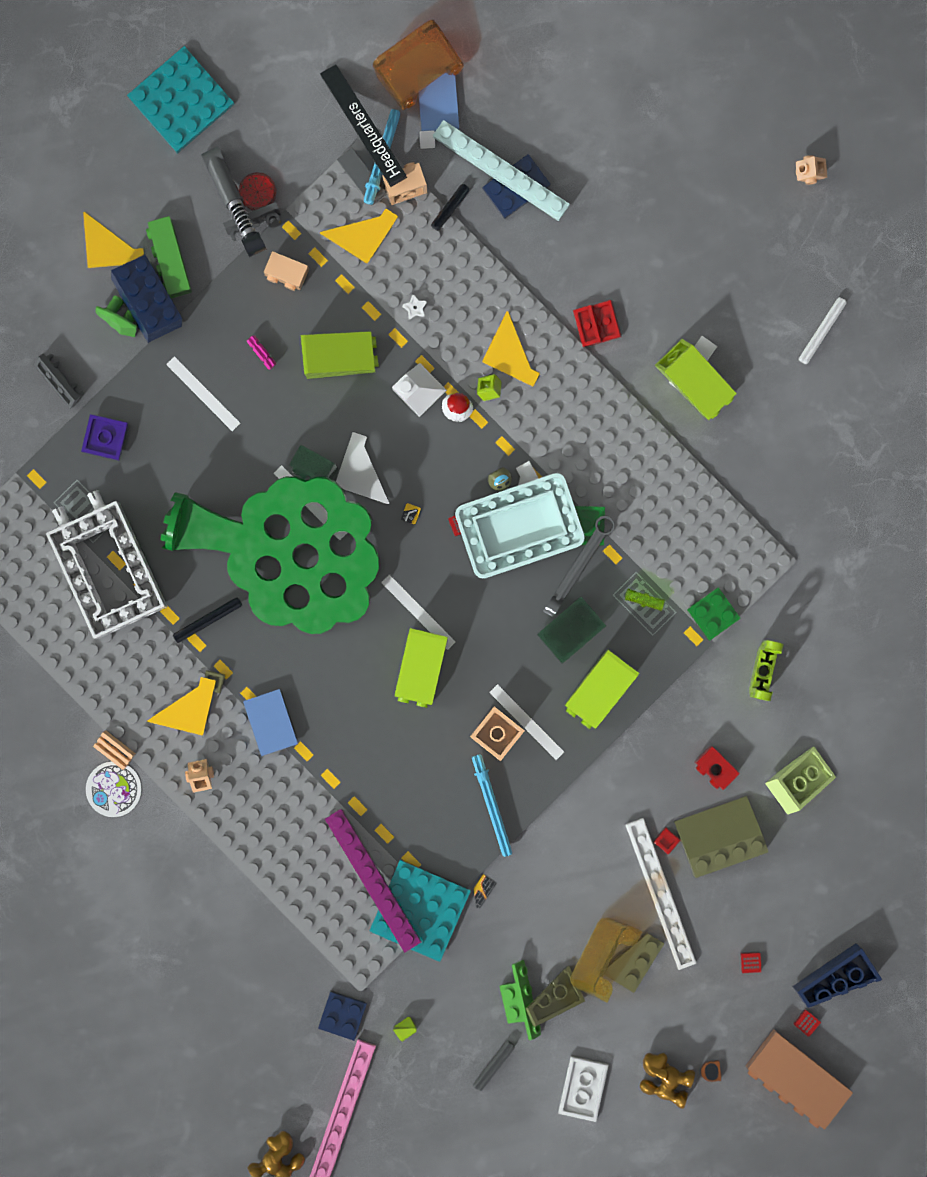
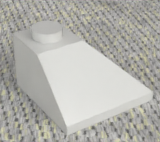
M421 363L407 372L392 387L393 391L419 417L447 391Z

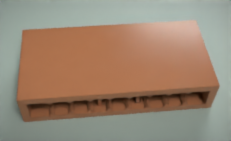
M774 1029L745 1065L749 1070L747 1073L755 1080L761 1079L764 1082L763 1086L770 1092L775 1090L780 1094L778 1098L785 1104L790 1102L794 1105L793 1110L801 1116L804 1114L810 1118L809 1122L817 1129L820 1126L825 1130L853 1094L848 1087Z

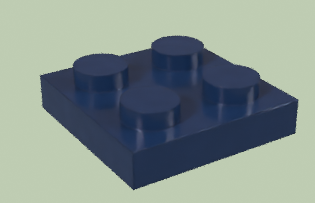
M330 991L318 1029L355 1041L367 1003Z

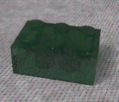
M301 444L289 464L292 472L303 480L306 477L309 479L315 477L333 479L338 470L335 463Z
M580 597L542 629L537 636L558 661L563 664L605 628L606 625L586 601Z

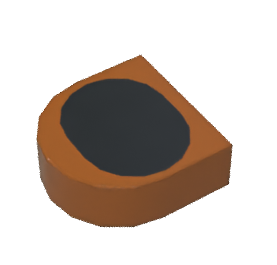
M719 1060L705 1062L700 1071L702 1077L710 1082L721 1081Z

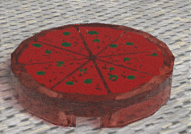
M255 172L248 174L239 185L243 204L250 210H257L270 205L276 199L277 190L275 183L264 173Z

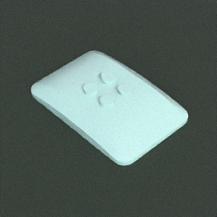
M558 473L463 504L455 512L474 573L482 579L577 548L584 542V533L566 480Z

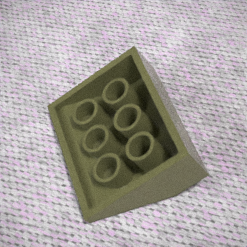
M747 796L674 821L695 878L769 852Z

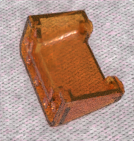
M429 20L378 56L373 62L376 77L402 111L414 106L417 98L416 94L446 72L448 75H457L464 67L462 60L435 20Z

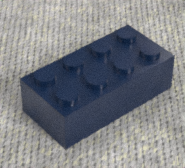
M142 255L111 270L112 282L148 343L182 327V317L146 255Z

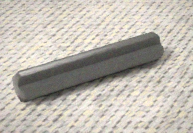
M510 1041L505 1042L474 1082L473 1086L477 1090L482 1091L515 1049V1046Z

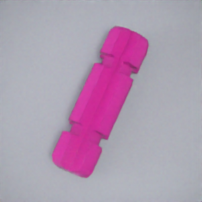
M251 336L247 343L251 348L253 347V351L264 362L267 369H272L276 362L272 357L270 358V354L259 343L256 336Z

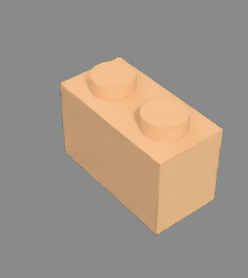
M272 251L264 274L267 276L268 281L276 284L279 281L285 284L284 287L295 291V289L301 290L309 267Z

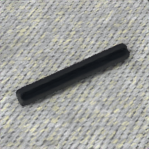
M235 597L173 634L174 640L180 643L242 606L240 599Z

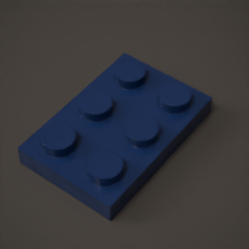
M529 154L512 165L543 187L548 188L551 186ZM496 179L482 187L504 219L529 202Z

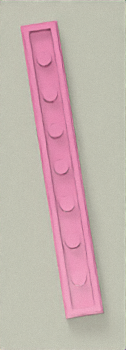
M361 1039L357 1040L310 1177L331 1176L376 1047L375 1044Z

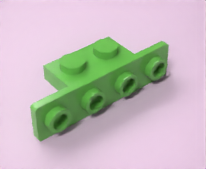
M520 960L512 964L515 982L500 985V991L508 1024L525 1022L528 1039L533 1040L541 1035V1026L534 1027L526 1011V1008L533 1002L532 987L529 984L528 969L525 966V962Z

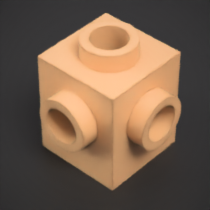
M810 155L803 157V160L797 161V181L811 185L816 184L817 180L828 178L826 159Z
M207 759L189 762L188 771H185L187 783L190 782L192 791L198 792L212 789L211 778H214V771L212 766L209 767Z

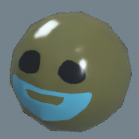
M502 467L489 474L488 483L490 487L496 491H504L509 488L512 483V476L508 469Z

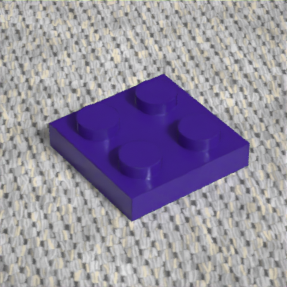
M90 414L81 452L120 461L128 423Z

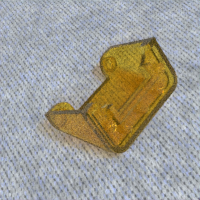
M608 917L600 919L571 975L572 985L597 1000L608 1003L613 988L611 983L602 977L618 945L622 943L626 946H633L638 942L642 931Z

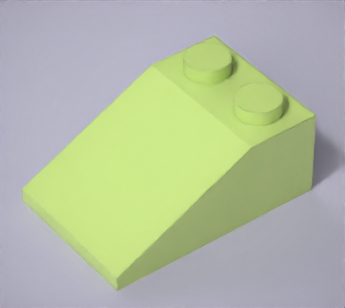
M812 747L777 772L765 784L785 812L790 814L800 811L828 786L836 776L816 748Z

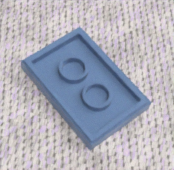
M455 72L417 75L421 131H436L443 120L459 130Z
M280 689L243 701L261 756L298 744Z

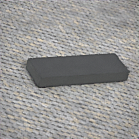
M351 148L340 156L337 161L365 196L367 189L365 185L369 182L371 172L354 149ZM379 185L380 191L377 192L373 204L387 195L381 185Z

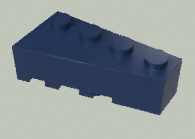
M855 943L792 987L802 1002L809 1008L831 1000L832 997L849 993L848 991L856 988H863L872 982H879L882 978L863 949Z

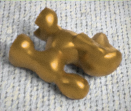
M647 1053L643 1059V1068L649 1076L659 1077L662 1083L660 1086H656L652 1081L644 1079L640 1082L641 1091L648 1095L655 1094L660 1099L669 1100L676 1104L677 1107L684 1109L688 1092H676L674 1089L680 1084L691 1088L696 1072L694 1070H687L684 1073L679 1072L678 1069L667 1063L668 1057L665 1053H660L659 1055Z
M281 1131L275 1137L267 1138L266 1142L270 1148L263 1156L262 1161L259 1164H249L247 1169L252 1177H262L266 1172L275 1177H291L292 1172L299 1170L303 1166L305 1157L301 1153H297L292 1157L289 1165L282 1163V1157L288 1155L293 1148V1139L288 1132Z

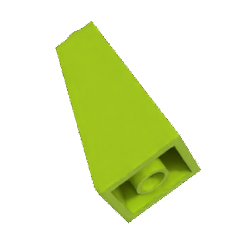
M371 332L301 335L304 374L307 379L376 372L375 367H379L378 355L374 356L373 348H377L376 336L372 337Z
M681 339L655 364L656 368L707 420L715 418L720 413V409L724 405L730 404L737 394L700 352L684 339Z
M412 628L409 629L394 695L398 697V701L408 704L409 700L416 701L417 706L428 708V704H433L448 637Z
M606 650L565 703L567 707L565 711L574 718L576 715L582 718L581 723L588 729H591V727L596 729L639 673L611 651Z

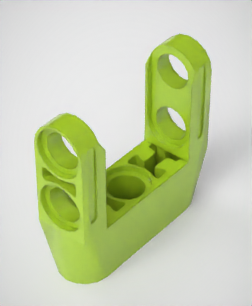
M769 640L762 641L757 652L750 682V697L771 701L773 692H770L769 689L777 654H782L784 644ZM763 651L772 653L771 655H768L766 661H770V664L767 662H760L761 659L765 660L766 653H763ZM762 665L768 669V673L765 676L759 674V668ZM757 678H759V679H766V683H765V682H761V686H760V687H761L763 690H760V689L755 688V687H759V685H760V681H756Z

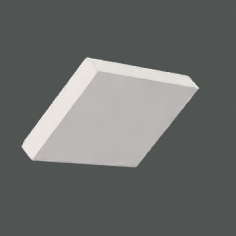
M570 1056L558 1114L596 1122L609 1065L603 1062Z

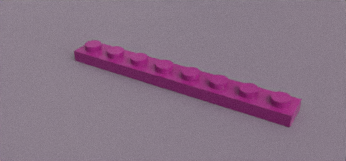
M343 809L327 817L325 821L404 953L420 944L422 941Z

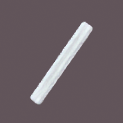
M839 297L835 301L802 352L799 361L803 364L809 363L847 304L843 298Z

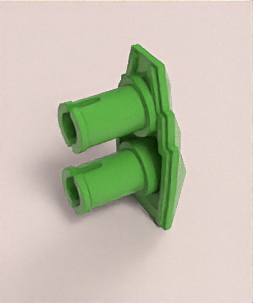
M113 296L106 308L96 306L95 312L97 315L105 320L110 327L117 330L119 334L136 337L137 326L133 324L135 320L130 311L127 310L123 317L117 314L120 307L124 304L120 297Z

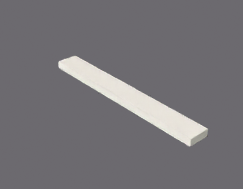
M640 818L625 825L677 968L680 970L697 964L645 820Z

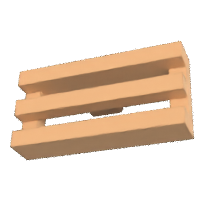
M106 730L102 732L101 737L98 738L97 743L93 746L122 770L128 766L136 754ZM104 739L108 740V741H109L111 744H113L114 746H111V745H110L108 742H106ZM119 750L126 754L128 758L120 753Z

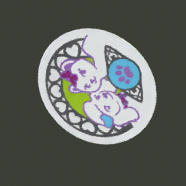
M106 762L96 767L88 777L86 796L92 808L98 813L108 817L123 816L137 805L141 796V782L137 773L130 766L122 770L114 762Z

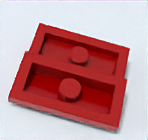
M612 300L573 310L583 347L622 337Z

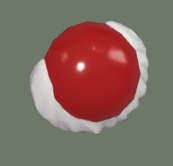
M463 393L447 395L442 401L443 413L452 421L462 422L473 412L471 401Z

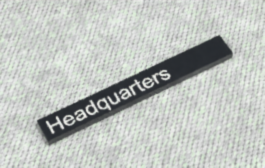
M335 64L320 73L321 78L389 186L392 187L406 179L407 176L338 66Z

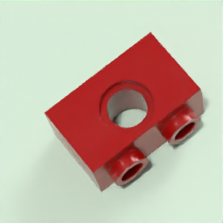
M709 746L695 761L697 764L696 770L703 776L707 774L711 778L710 784L716 789L720 787L724 790L740 774L713 746ZM714 764L720 766V772L716 775L711 773V767Z

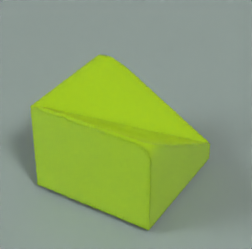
M496 374L478 378L477 395L483 401L499 398L501 395L502 382Z
M407 1017L395 1025L393 1031L400 1041L403 1042L417 1032V1026L411 1017Z

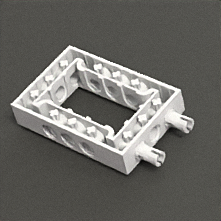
M96 490L87 495L93 505V512L70 521L64 506L58 507V509H54L52 512L59 527L47 532L46 535L93 638L99 639L167 608V604L120 502L115 501L105 505L99 490ZM109 529L111 537L116 541L119 548L118 553L122 555L127 565L126 570L131 574L136 585L134 586L135 590L142 597L137 600H131L128 602L129 604L120 608H113L109 613L104 608L76 546L77 543Z

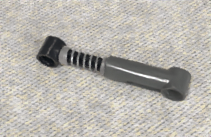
M217 146L202 153L201 156L214 180L223 203L232 212L231 215L236 221V225H238L237 227L242 236L241 241L249 258L267 250L259 232H256L255 228L252 227L253 224L250 223L251 219L248 218V214L244 210L243 198L219 147Z

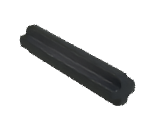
M465 184L459 186L432 222L431 227L439 231L468 194L470 190Z

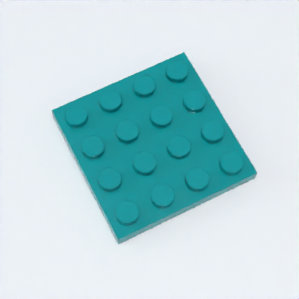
M185 46L127 95L177 154L235 105Z
M400 859L390 881L389 888L422 941L411 950L440 962L471 890ZM378 909L369 931L399 944Z

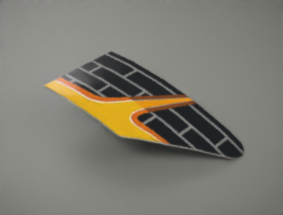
M484 874L474 887L475 902L478 909L481 908L496 885V882Z

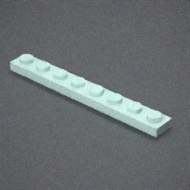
M443 120L433 134L434 139L557 221L562 218L570 206L568 202Z

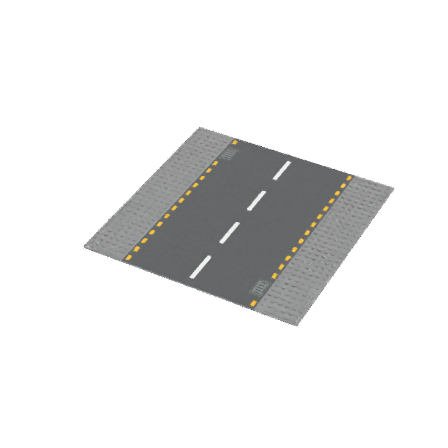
M359 138L344 153L353 148L372 173L375 162ZM395 156L400 166L404 168V164ZM336 160L280 215L281 223H278L276 219L271 223L272 227L268 226L260 234L267 250L250 258L246 250H244L180 312L182 327L149 342L0 488V624L104 731H108L136 753L132 758L135 763L358 991H363L403 950L399 944L369 931L378 908L325 821L327 817L343 809L388 886L401 859L467 888L502 853L480 783L478 782L477 775H474L476 770L472 761L473 756L481 754L486 769H489V780L509 843L511 844L730 628L728 627L709 641L688 613V608L719 587L741 617L796 560L453 214L439 231L431 227L432 222L444 205L428 188L426 194L391 205L387 194L371 206L364 203V195ZM382 176L380 185L386 192ZM385 209L398 216L368 263L363 262L320 234L322 231L380 217ZM272 251L309 267L301 290L295 289V291L284 287V283L278 281L276 284L267 280L264 270ZM412 295H415L418 301H427L423 308L425 317L415 316L409 319L408 311L402 305L410 302ZM506 311L509 312L530 368L540 373L533 387L482 362ZM371 332L372 337L376 336L377 348H373L374 356L378 355L379 367H375L376 372L313 379L306 378L304 374L301 335ZM251 336H256L259 343L270 354V358L272 357L276 362L272 369H267L264 362L253 351V347L251 348L247 343ZM419 363L447 390L420 417L392 389L407 372ZM496 374L502 382L501 395L499 398L483 401L477 395L478 378ZM455 393L466 395L473 405L472 414L462 422L448 419L442 409V401L447 395ZM90 414L128 423L120 461L81 452ZM352 433L367 437L364 447L389 504L343 489L347 501L360 503L370 513L372 526L366 538L375 546L379 555V570L375 579L367 586L370 594V604L366 613L358 620L350 623L336 622L330 630L322 634L303 632L293 623L284 626L269 625L261 621L253 613L249 604V592L239 588L231 580L227 571V561L231 553L210 549L171 551L162 548L165 541H161V534L168 527V524L163 522L165 515L174 506L175 502L170 500L175 492L188 495L196 503L217 514L243 522L241 516L242 509L249 497L257 492L268 491L277 479L285 476H296L306 481L315 477H327L336 481ZM528 461L538 478L555 473L561 474L566 480L574 506L605 507V516L611 517L615 523L613 532L604 537V546H598L553 618L544 613L543 610L585 545L482 579L474 573L462 535L455 536L448 518L455 516L456 509L459 506L501 492L490 487L488 475L502 467L508 469L512 476V483L507 489L518 486L520 475L516 468ZM96 490H99L105 505L115 501L120 502L167 604V608L99 639L93 638L46 535L47 532L59 527L52 512L54 509H58V507L64 506L70 521L93 512V505L87 495ZM317 502L308 503L302 509L304 521L311 526H321L328 519L326 509ZM407 503L421 508L415 524L401 520ZM273 514L265 521L266 531L274 538H284L290 532L289 521L280 514ZM605 518L604 532H608L612 528V523L609 519ZM109 529L76 544L107 613L111 612L113 608L117 609L129 604L128 602L131 600L142 598L141 594L134 588L136 585L131 574L126 570L127 565L122 555H119V548L115 539L111 537ZM336 532L330 539L332 549L340 555H349L355 551L356 541L348 532ZM303 543L294 549V559L299 565L312 567L317 564L319 554L314 546ZM263 556L258 559L256 569L263 578L275 579L281 574V565L276 558ZM328 573L322 577L321 586L326 594L340 596L346 591V582L341 575ZM293 584L285 590L287 603L295 608L304 607L310 601L307 589L301 585ZM235 597L240 599L242 603L240 608L180 643L174 640L173 634ZM410 628L448 637L433 704H428V708L417 706V702L409 700V704L400 702L398 697L394 696ZM609 650L636 670L639 675L596 729L593 727L588 729L581 723L582 718L578 715L574 718L565 711L567 709L565 703L603 653ZM206 670L225 674L221 693L213 692L203 735L147 722V720L197 688L200 678L205 677ZM280 689L298 744L261 756L243 701ZM494 706L525 730L501 761L470 737ZM207 759L209 767L212 766L214 771V778H211L212 789L193 792L190 782L187 783L185 771H188V763Z

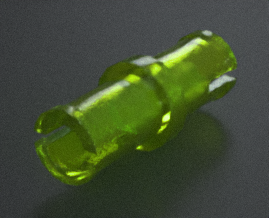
M629 588L624 600L640 604V607L647 606L662 611L665 599L653 597L647 592L641 593Z

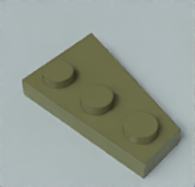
M646 933L629 947L626 952L616 958L613 963L603 969L601 973L635 993L664 943Z
M566 966L526 1008L534 1027L585 1002L569 966Z

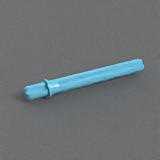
M395 109L390 111L383 134V139L389 148L391 147L400 118V111ZM375 163L369 182L365 185L367 189L364 203L369 205L374 203L376 194L380 191L379 185L382 173Z
M478 754L472 757L476 770L474 775H477L478 782L480 783L502 855L506 857L512 854V849L489 780V769H486L482 755Z

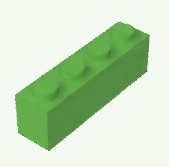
M168 216L147 222L149 226L146 229L149 240L152 239L154 244L151 250L154 258H158L159 262L156 268L159 276H163L164 283L162 284L170 298L192 293L172 219Z

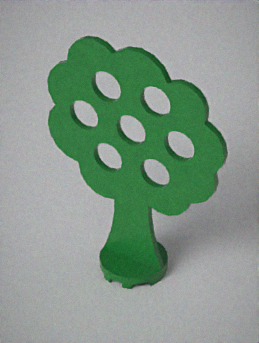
M285 476L277 479L268 491L257 492L249 497L242 509L241 516L243 522L217 514L196 503L186 494L178 492L173 494L170 501L175 502L174 506L165 515L163 522L168 524V527L161 534V541H165L162 548L171 551L210 549L231 553L227 561L228 574L239 588L249 592L250 607L261 621L273 626H284L293 623L303 632L322 634L330 630L336 622L350 623L358 620L366 613L370 604V594L367 586L375 579L380 567L378 552L375 546L366 538L371 530L372 519L366 507L358 502L347 501L343 488L336 481L327 477H315L306 481L296 476ZM317 502L323 505L328 513L326 523L318 527L307 524L302 516V509L306 504ZM280 514L289 521L290 532L286 537L274 538L268 534L265 528V521L269 516ZM339 531L350 533L356 541L355 551L349 555L336 553L330 544V539L334 533ZM303 543L314 546L319 554L317 564L312 567L299 565L294 559L295 547ZM272 556L276 558L281 565V574L275 579L263 578L256 569V563L260 557ZM328 573L341 575L346 582V591L340 596L326 594L321 586L322 577ZM293 584L305 587L310 595L309 603L301 608L289 605L285 599L286 588Z

